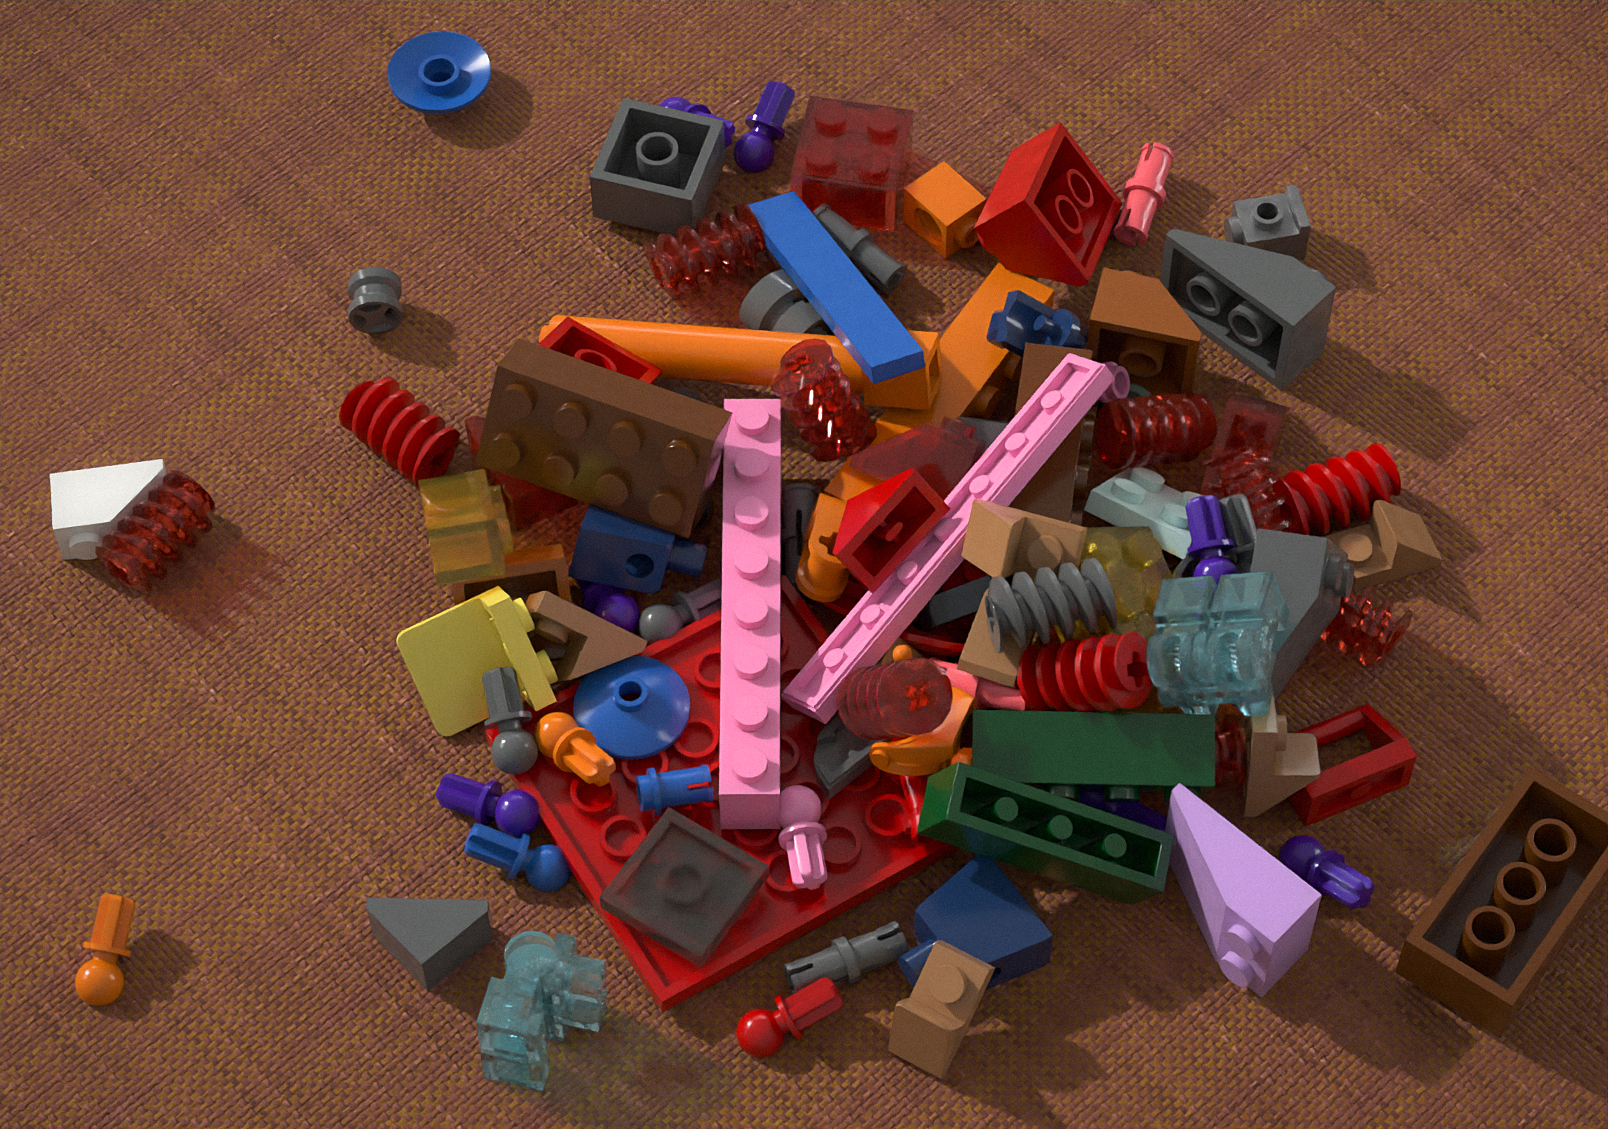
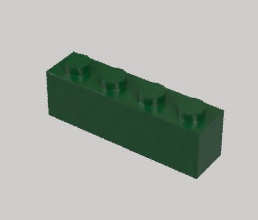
M973 710L972 766L1073 801L1080 800V792L1104 793L1105 802L1136 803L1140 802V793L1164 794V802L1170 804L1171 792L1179 783L1200 798V795H1210L1215 787V715Z
M956 762L929 776L917 834L1130 905L1164 892L1174 835L961 762Z

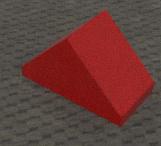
M909 468L847 500L832 553L869 592L874 593L951 508L916 470Z

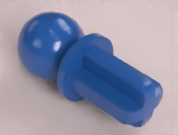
M479 823L473 825L466 838L464 850L467 856L505 870L506 878L510 880L515 878L519 870L523 871L530 885L539 891H556L562 888L571 876L569 865L557 846L541 845L532 850L528 848L530 836L523 833L518 839Z

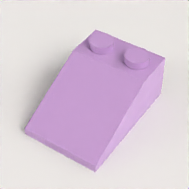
M1179 783L1171 792L1165 832L1174 835L1169 860L1170 866L1215 961L1219 963L1222 972L1234 984L1240 987L1248 986L1262 998L1308 950L1322 894Z

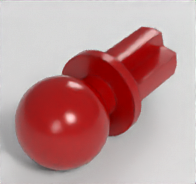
M822 977L787 998L779 994L775 997L778 1010L772 1012L767 1009H754L740 1019L736 1029L737 1042L740 1048L752 1057H769L780 1049L784 1042L785 1033L791 1031L794 1037L800 1040L804 1037L803 1030L841 1010L844 1005L842 996L837 986L829 977Z

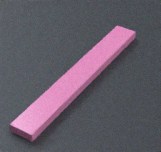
M1071 353L1066 355L944 500L951 508L949 512L874 593L867 591L786 687L781 696L792 708L824 724L830 720L964 560L961 555L973 500L977 498L1007 507L1113 382L1115 377L1106 365Z

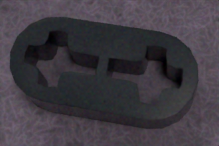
M1014 573L1005 578L1010 588L1012 586V579L1015 575ZM988 575L932 596L918 613L923 630L928 631L976 614L983 595L989 588L992 576Z

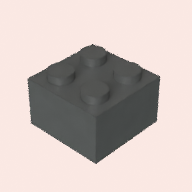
M623 98L590 174L593 217L694 240L726 161L724 121Z

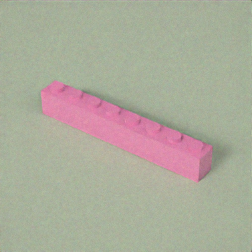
M724 399V409L733 412L724 443L719 760L721 829H780L777 816L780 813L781 399Z

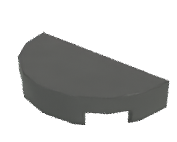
M854 706L832 717L819 732L814 753L816 780L827 798L831 799L873 765L869 756V751L873 744L891 742L899 734H912L916 728V720L899 709L892 707L885 711L876 708L861 710L860 706Z

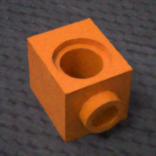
M943 161L904 188L903 221L946 259L959 249L968 248L979 240L978 233L974 227L987 199Z

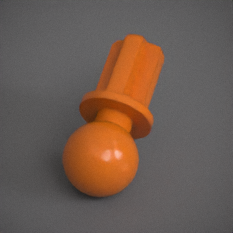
M562 712L549 713L537 723L534 730V739L536 740L538 750L543 755L553 758L555 764L561 770L575 772L585 782L589 784L595 783L598 787L604 786L609 782V775L616 770L615 762L612 757L596 745V739L590 731L579 727L574 718Z
M104 894L99 901L90 942H83L82 948L93 950L94 954L92 960L84 963L78 970L75 977V988L79 997L91 1006L101 1007L109 1005L123 991L124 976L116 963L118 956L131 957L132 951L126 950L136 905L135 901L130 898L114 894Z

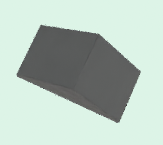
M367 898L366 910L373 937L427 991L493 938V922L489 900Z

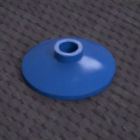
M435 31L418 35L405 42L396 50L388 65V82L394 96L408 108L427 114H446L468 107L483 95L491 79V65L484 48L472 38L456 32Z
M631 656L588 673L576 691L573 712L574 719L579 727L590 731L596 739V745L610 757L623 760H637L657 755L678 740L689 720L690 699L685 683L671 667L653 658ZM628 694L640 695L635 701H625L621 698Z

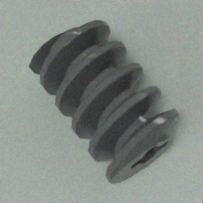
M1096 558L1085 559L1081 566V573L1072 562L1061 564L1058 577L1049 567L1039 568L1035 575V582L1026 572H1017L1012 579L1011 588L1002 576L992 577L989 583L988 596L985 597L987 624L996 653H1003L1006 634H1011L1018 647L1023 649L1027 646L1028 630L1035 629L1042 644L1050 643L1052 625L1058 624L1067 640L1073 639L1076 620L1082 621L1089 635L1096 634L1098 616L1101 615L1105 616L1112 630H1115L1117 626V610L1113 589L1105 570Z

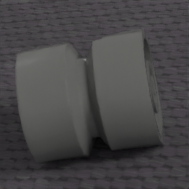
M782 269L762 278L749 291L739 311V319L751 330L835 336L790 276Z

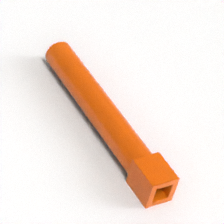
M553 316L549 325L542 327L539 343L567 316ZM568 316L662 369L663 371L659 378L860 393L864 396V405L930 410L943 379L939 332L907 330L923 349L925 367L873 384L839 339L832 335Z

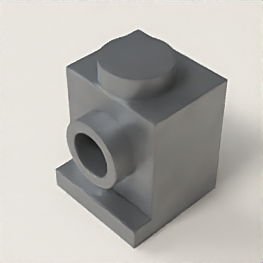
M1297 185L1286 186L1285 193L1233 201L1231 217L1224 220L1226 241L1292 256L1297 260L1305 259L1311 224Z

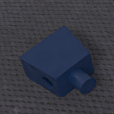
M590 504L579 530L568 576L575 579L655 594L660 592L667 570L700 579L709 546L677 537L678 534Z
M978 854L918 906L915 911L914 935L920 945L898 958V962L906 979L915 987L934 943L943 940L995 967L985 989L987 990L1050 963L1053 935L997 863L991 858Z

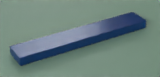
M795 191L745 206L748 224L873 384L925 367L923 349Z

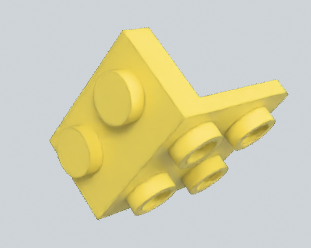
M499 586L401 631L397 636V646L436 730L442 736H452L490 718L482 677L484 673L494 668L513 667L516 670L522 702L526 700L535 711L557 702L550 687L551 684L558 681L553 665L544 649L535 653L527 635L528 632L535 629L532 618L521 598L512 601L510 596Z

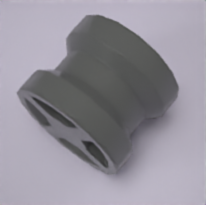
M379 267L365 268L354 273L348 281L349 298L352 300L348 308L350 324L355 329L369 334H384L400 326L403 320L402 305L398 301L402 295L401 278L395 272Z

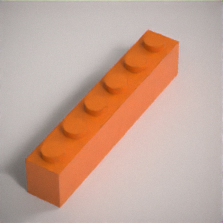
M998 262L939 339L943 379L930 410L887 407L825 488L824 494L847 502V500L909 468L916 470L935 491L942 479L944 466L953 456L955 440L966 439L967 430L955 429L957 417H982L988 419L995 411L1001 397V390L1009 379L1015 382L1021 376L1023 358L987 341L986 336L992 314L995 311L1003 310L1008 292L1020 290L1053 308L1055 290L1019 272L1006 270Z

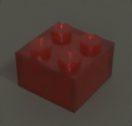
M810 96L790 175V192L795 191L812 213L821 205L828 204L851 225L895 231L912 154L913 110Z

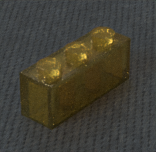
M485 469L418 480L437 586L506 574L503 554L514 553L500 485L489 487Z

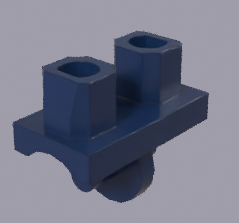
M1016 290L1008 292L1004 309L995 311L992 314L986 337L987 341L1001 349L1005 348L1023 358L1026 342L1083 349L1088 341L1089 328L1081 325L1079 317L1069 310L1060 309L1056 311L1024 292Z

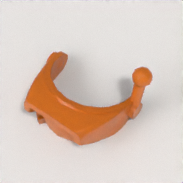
M898 645L893 650L892 655L894 661L901 665L906 677L902 685V692L911 700L935 707L939 710V713L928 726L916 735L895 742H878L873 744L869 751L871 762L876 767L892 774L923 776L939 771V768H945L947 764H951L952 757L960 749L963 726L969 714L976 710L977 701L975 697L961 688L918 677L911 661L913 657L912 650L907 645Z

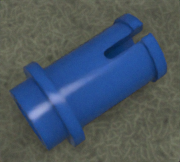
M704 764L700 765V767L656 773L654 768H649L646 775L636 776V790L641 812L652 810L653 815L657 816L661 815L663 808L713 802V787L705 785L687 788L691 784L712 781L708 765Z

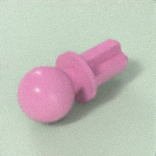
M802 785L787 787L780 793V813L777 816V822L784 829L779 834V844L788 853L793 884L797 888L814 890L819 888L820 884L826 881L828 877L822 844L827 839L825 827L817 823L822 812L819 797L813 790Z

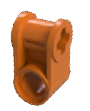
M819 493L804 534L803 541H805L795 574V583L805 596L815 601L833 602L843 594L850 571L832 553L847 502L823 493Z

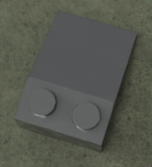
M1174 228L1166 234L1160 282L1202 334L1281 391L1323 353L1336 287L1329 283L1321 272L1308 268L1292 256Z
M1258 528L1240 636L1248 640L1247 649L1245 650H1247L1248 661L1256 675L1257 683L1250 688H1244L1240 685L1233 672L1228 704L1247 712L1249 690H1273L1275 700L1339 612L1341 597L1348 598L1350 596L1354 580V564L1347 563L1348 554L1328 538Z

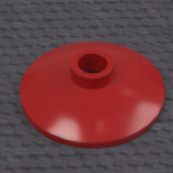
M919 621L918 625L911 622L899 638L926 659L934 657L943 661L944 657L961 656L969 633L946 626L924 631L921 621Z

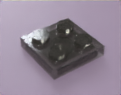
M668 807L601 894L600 905L603 910L701 968L768 879L769 865Z

